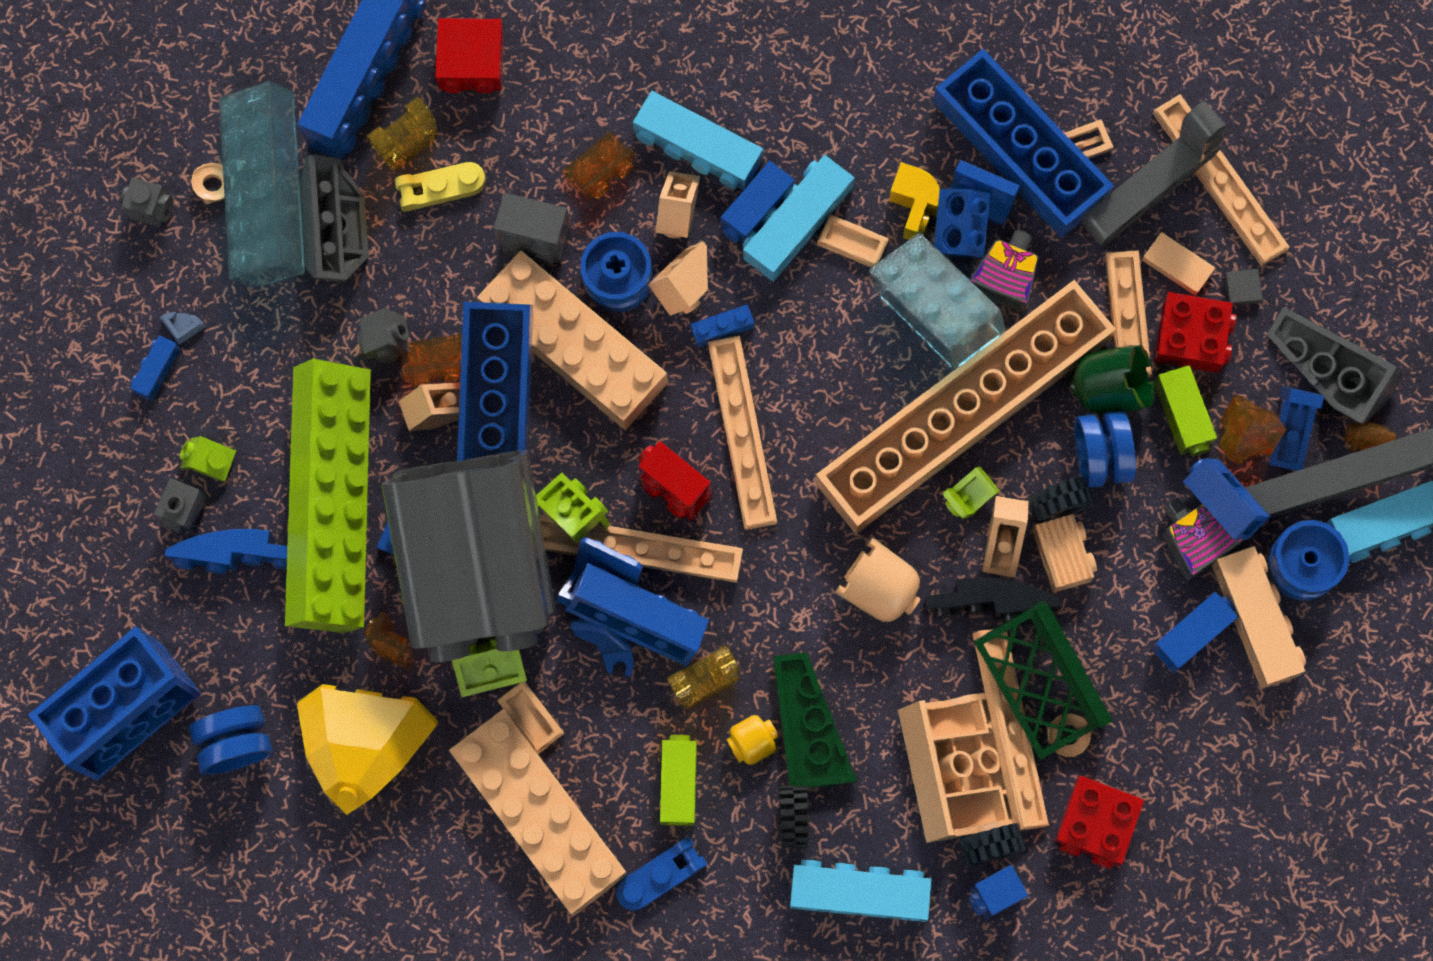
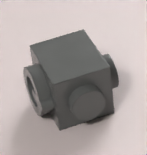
M132 177L129 187L126 186L122 191L120 202L121 207L130 219L160 227L162 222H166L169 219L174 199L172 195L167 194L162 185Z
M383 308L360 318L361 331L357 335L360 349L368 359L374 358L381 363H390L397 360L398 356L410 352L409 332L405 316Z
M170 478L154 515L162 522L160 526L166 530L179 534L182 529L191 533L207 497L201 490Z

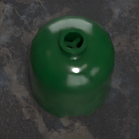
M1128 345L1087 354L1078 362L1074 377L1071 379L1072 392L1074 396L1078 397V400L1086 410L1096 414H1105L1106 412L1119 410L1124 412L1139 411L1145 407H1151L1154 399L1155 382L1148 381L1146 367H1152L1151 360L1142 345Z

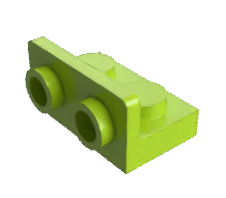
M560 473L536 495L538 507L575 543L598 523L607 529L611 524L605 517V514L608 512L606 507L596 497L590 500L586 496L588 491L576 478L570 481L563 473Z
M495 636L490 637L488 642L469 645L470 655L452 660L462 697L527 681L520 650L498 651Z

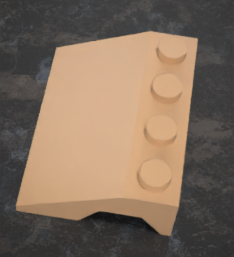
M985 693L971 694L951 700L926 703L923 700L899 709L900 723L926 842L969 836L996 827L1013 824Z

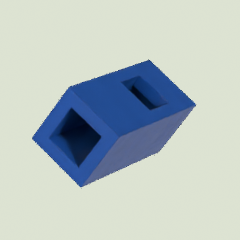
M769 160L721 216L722 233L733 243L740 241L742 244L751 232L755 231L758 233L764 226L763 220L767 213L774 207L778 209L785 201L783 197L787 190L795 183V179Z
M1205 458L1197 461L1190 468V475L1183 481L1235 540H1248L1270 518V515L1219 459Z
M1214 592L1156 642L1151 649L1174 674L1238 617L1234 613L1236 609L1224 595L1219 596Z

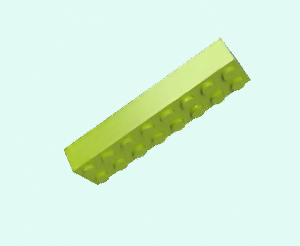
M311 359L293 367L285 626L338 633H346L364 628L371 369L318 359Z

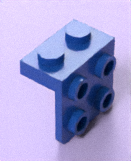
M584 537L579 545L574 569L559 592L557 602L565 606L568 605L576 582L587 564L604 568L610 574L625 581L634 582L637 585L643 566L629 555H623L600 541Z

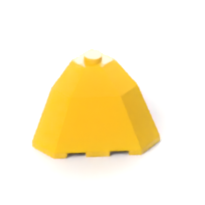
M322 684L297 703L306 758L323 791L346 815L372 799L404 768L438 724L437 719L417 698L402 696V699L382 697V693L356 689L355 693L336 690V686Z

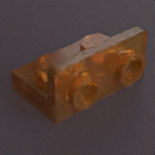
M609 131L562 170V175L588 202L593 197L599 198L605 194L610 187L609 183L616 177L623 178L630 173L635 162L634 151L630 147L626 149Z
M462 334L409 342L410 352L401 355L403 365L402 376L406 384L411 383L412 386L430 384L432 379L444 378L445 381L460 380Z
M381 611L377 619L373 617L365 630L366 642L375 656L410 671L415 661L410 650L411 647L406 644L407 639L393 632L394 626L388 614Z

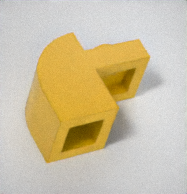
M901 162L890 191L889 201L911 208L903 238L915 242L918 232L925 233L930 215L937 217L940 187L934 177L927 171Z

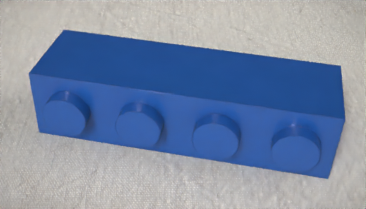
M587 564L579 576L565 610L684 666H687L698 652L709 619L700 616L692 609H685L670 602L664 596L655 595L640 588L634 582L625 581L610 574L604 568L595 567L591 564Z

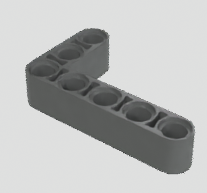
M1205 101L1199 103L1184 117L1179 138L1093 207L1080 220V224L1101 247L1107 245L1220 151L1227 129L1225 122Z

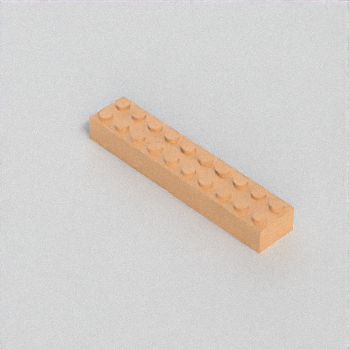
M1073 280L817 473L815 484L853 532L857 534L1072 371L1085 355L1097 352L1110 342L1116 331L1115 327L1077 282Z

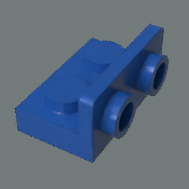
M960 160L950 189H971L990 193L988 221L1003 226L1016 200L1020 185Z

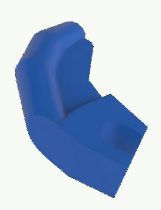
M585 619L571 620L570 630H574V635L598 647L603 656L608 674L613 675L614 666L617 663H623L626 665L624 676L631 678L634 659L631 642L628 639Z

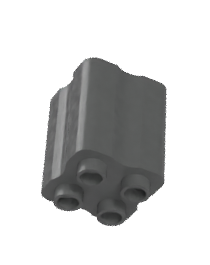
M528 450L409 468L394 473L392 479L384 481L381 485L411 648H427L430 662H445L470 655L469 645L477 643L478 638L495 636L498 651H515L537 645V634L544 632V627L548 625L550 621L549 614L555 610V602Z

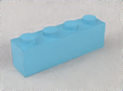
M654 91L650 92L633 121L634 133L639 141L649 146H652L654 143L662 147L665 154L675 160L683 158L692 163L691 166L699 173L704 175L711 173L719 177V181L730 189L738 187L744 190L763 161V148Z
M825 154L818 162L814 160L809 164L803 173L805 178L798 186L793 184L787 190L783 197L785 201L778 209L772 208L763 220L764 226L758 233L755 231L751 232L742 245L744 247L743 259L772 282L775 281L854 187L855 177Z
M1433 481L1331 518L1327 524L1342 535L1348 545L1351 562L1355 563L1369 557V551L1378 547L1381 548L1382 552L1395 548L1401 544L1399 539L1411 535L1412 539L1416 540L1432 533L1430 528L1433 527Z
M801 860V865H794L790 909L919 922L928 921L931 878H924V872L903 870L902 876L889 874L890 869L884 867H869V872L855 871L856 865L835 863V869L821 868L822 862L814 860Z

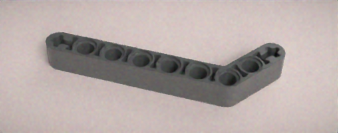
M1433 428L1248 486L1245 489L1270 515L1269 519L1425 471L1433 468Z

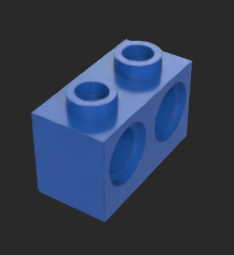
M940 189L933 254L951 257L984 258L990 193L971 189Z
M1011 864L971 887L969 890L972 895L968 897V900L976 915L983 914L987 920L1029 895Z

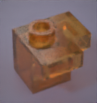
M1234 394L1220 420L1226 431L1218 444L1230 462L1242 464L1246 458L1254 454L1271 456L1286 428L1274 411L1258 407L1246 397Z

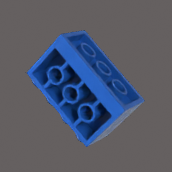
M135 626L28 715L67 767L97 781L202 693L167 648Z

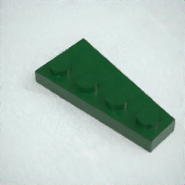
M807 652L773 656L789 786L806 785L807 789L857 783L856 776L848 760L830 710L827 707Z

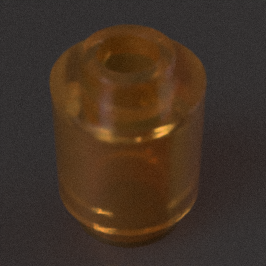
M1355 421L1354 425L1349 423L1344 435V443H1348V451L1359 452L1396 440V432L1389 431V427L1368 421L1364 425Z

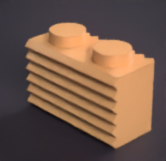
M1070 514L1035 525L1033 535L1052 592L1055 593L1091 582L1094 578L1093 572L1097 571V565L1091 552L1086 553L1083 541L1087 540L1082 522H1076L1074 514Z

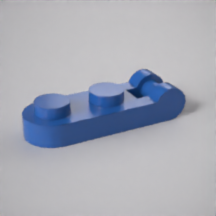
M687 836L624 878L616 890L618 902L627 910H640L705 868L708 863L703 856L699 857L693 848L695 845L694 841L690 836ZM682 854L688 865L679 870L673 859Z

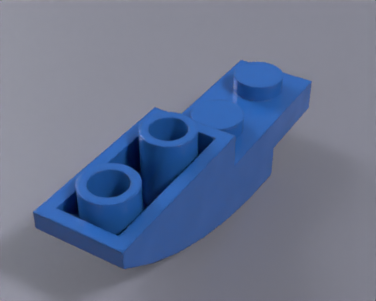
M231 529L202 534L167 548L164 555L171 562H174L173 566L176 568L193 570L194 565L204 566L207 572L223 575L226 574V570L236 571L238 558H241V563L246 565L260 566L261 561L274 563V568L287 571V546L275 545V536L270 530Z

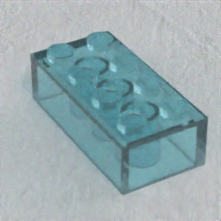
M920 232L869 269L877 294L954 370L1006 332L1001 310Z

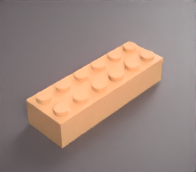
M522 251L507 264L477 297L479 302L534 305L532 352L624 430L633 423L668 384L667 372Z
M504 709L449 750L573 917L628 875Z

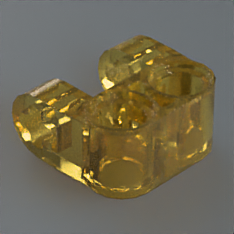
M418 97L404 106L406 113L383 130L378 126L366 135L368 143L392 171L400 169L428 147V145L433 143L438 136L434 116Z
M724 645L711 652L707 657L684 670H679L666 679L684 710H688L736 683L740 679V668L729 648Z

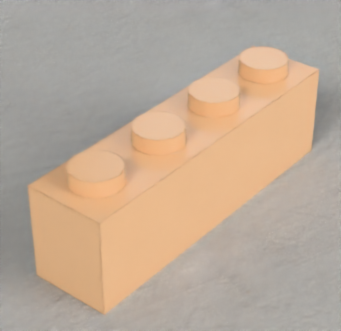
M1255 546L1217 559L1211 566L1223 595L1232 602L1236 609L1234 613L1238 617L1234 620V623L1261 689L1298 677L1304 673V666L1306 665L1304 653L1299 646L1295 647L1291 634H1293L1292 624L1287 615H1282L1278 605L1281 602L1280 595L1276 586L1269 583L1266 575L1268 566L1264 556L1261 553L1258 554Z

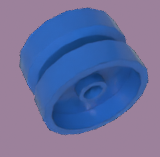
M624 232L605 233L589 243L581 257L580 272L583 286L588 298L597 307L609 312H626L638 307L648 297L651 290L648 284L653 280L651 258L646 246L635 236Z
M1123 410L1106 412L1101 423L1094 414L1077 416L1074 422L1075 451L1080 477H1084L1087 487L1104 486L1108 475L1115 484L1133 482L1136 474L1135 448L1126 413Z
M1316 520L1299 521L1288 527L1270 547L1266 560L1268 577L1277 590L1286 597L1299 601L1315 600L1328 593L1341 581L1347 573L1350 557L1347 543L1340 532L1332 526ZM1305 557L1311 561L1310 564L1305 561Z
M249 705L224 710L190 724L188 729L192 744L204 748L196 756L201 774L214 775L237 770L263 761L274 753L270 737L267 734L257 733L266 724L260 706Z

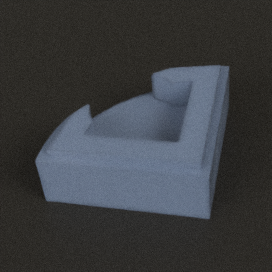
M170 312L160 317L179 345L206 327L198 317L187 313Z

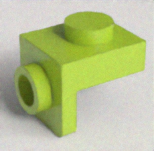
M202 436L194 437L190 441H186L182 447L180 459L183 461L180 468L186 471L193 470L223 482L226 480L236 450Z
M979 466L953 488L947 489L942 494L947 499L945 504L949 511L956 517L960 516L962 519L972 517L1001 491Z

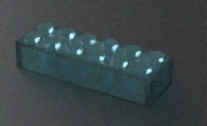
M268 81L219 98L229 279L252 288L305 273L294 92Z

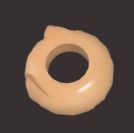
M207 163L194 170L191 184L195 194L205 204H210L227 198L232 191L233 178L229 170L221 164ZM208 178H217L221 181L222 186L219 190L212 192L206 190L203 183Z
M1073 713L1067 714L1065 725H1072L1077 730L1087 724L1084 717ZM1061 715L1050 723L1059 725ZM1047 726L1048 742L1052 744L1054 743L1057 729ZM1091 731L1076 739L1074 743L1066 745L1055 752L1065 757H1075L1083 753L1090 743Z

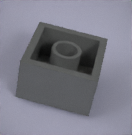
M504 193L493 229L499 248L503 250L504 254L515 257L522 251L527 256L534 257V261L537 263L551 266L553 262L562 263L571 232V224L566 207Z

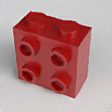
M438 18L435 78L439 90H444L448 93L475 90L483 94L492 93L494 90H502L504 55L502 19Z
M1168 292L1163 300L1154 362L1179 367L1190 365L1191 369L1219 373L1224 364H1229L1232 345H1227L1228 334H1233L1236 324V314H1231L1233 303Z
M661 441L654 447L649 445L639 456L638 461L640 464L638 468L639 479L643 482L641 485L642 489L654 499L658 496L663 498L668 503L666 508L678 519H682L684 516L689 521H692L712 497L711 482Z
M1079 775L1074 782L1054 843L1061 845L1059 850L1068 855L1079 857L1080 853L1093 857L1092 863L1102 868L1111 870L1112 865L1118 867L1122 865L1144 799Z

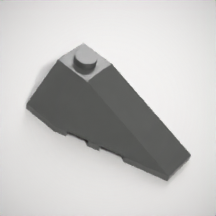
M1285 307L1282 308L1267 333V336L1317 391L1324 395V398L1335 410L1362 425L1388 402L1404 376L1397 366Z

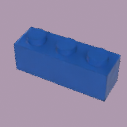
M747 304L690 324L698 348L708 344V341L724 339L753 329L754 320Z
M160 335L156 340H153L148 356L140 364V371L131 380L130 389L135 394L153 401L181 349L178 344Z

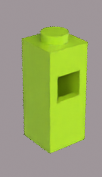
M1190 365L1158 375L1155 380V388L1180 455L1190 453L1192 457L1210 451L1209 446H1212L1217 436Z
M670 735V740H662L661 825L695 826L696 741H690L689 735Z

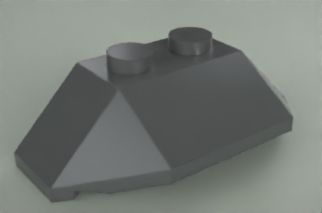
M308 155L295 197L299 259L314 279L345 282L369 257L365 196L352 177L342 168L343 164L339 158Z

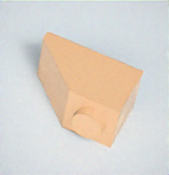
M669 171L659 198L656 233H662L669 238L688 237L694 215L700 176Z
M703 241L684 249L648 284L670 316L681 311L685 314L693 311L701 303L698 299L708 290L707 246Z
M460 383L420 385L402 398L399 404L408 430H430L458 421Z
M996 496L982 572L1015 578L1027 526L1028 501Z

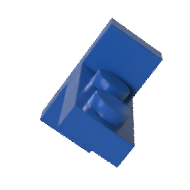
M1282 386L1279 399H1282V404L1267 464L1299 471L1303 469L1317 408L1321 409L1324 395Z

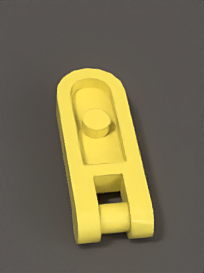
M465 162L415 175H401L395 178L396 189L401 192L402 198L399 202L402 211H411L474 196L480 193L486 184L483 169L473 162ZM422 186L424 194L414 195L413 188Z

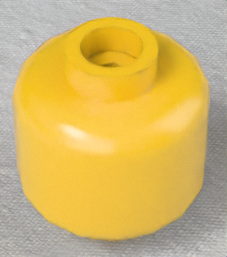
M752 715L732 726L729 730L730 737L726 740L739 763L744 760L748 765H754L775 752L776 745L774 739L779 736L770 720L763 722L759 716Z

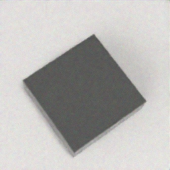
M1258 269L1225 273L1228 302L1233 303V306L1262 302L1263 297Z

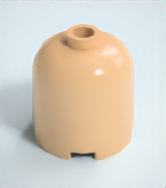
M872 538L868 543V546L872 548L868 554L864 551L859 554L844 576L846 578L845 581L848 582L847 586L844 588L839 585L835 593L875 619L882 622H891L898 619L904 612L910 615L919 603L920 598L916 596V593L920 586V578L917 571L911 565Z

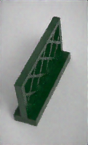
M1044 601L1038 602L1031 606V609L973 641L1040 760L1098 727L1102 728L1113 721L1049 605ZM1029 618L1036 628L1033 643L1015 639L1018 625ZM1011 629L1009 637L1001 635ZM995 637L1008 640L1003 660L991 657L984 644ZM1039 637H1041L1046 647L1037 645ZM1013 642L1031 647L1026 666L1008 661ZM1036 649L1050 653L1052 663L1049 673L1031 668ZM994 662L1002 664L1000 672L996 668ZM1007 665L1025 670L1020 689L1006 686L1003 677ZM1056 666L1062 676L1054 674ZM1030 672L1047 676L1043 695L1024 691ZM1053 678L1065 681L1069 687L1065 702L1048 697ZM1010 691L1018 693L1016 702ZM1023 695L1041 699L1036 719L1025 716L1019 708ZM1072 696H1074L1079 706L1070 704ZM1046 701L1064 706L1059 725L1041 720ZM1069 708L1082 711L1088 721L1087 724L1077 730L1064 727ZM1027 721L1034 722L1033 730H1031ZM1040 724L1057 729L1054 743L1043 749L1036 739ZM1063 731L1070 732V734L1061 738Z

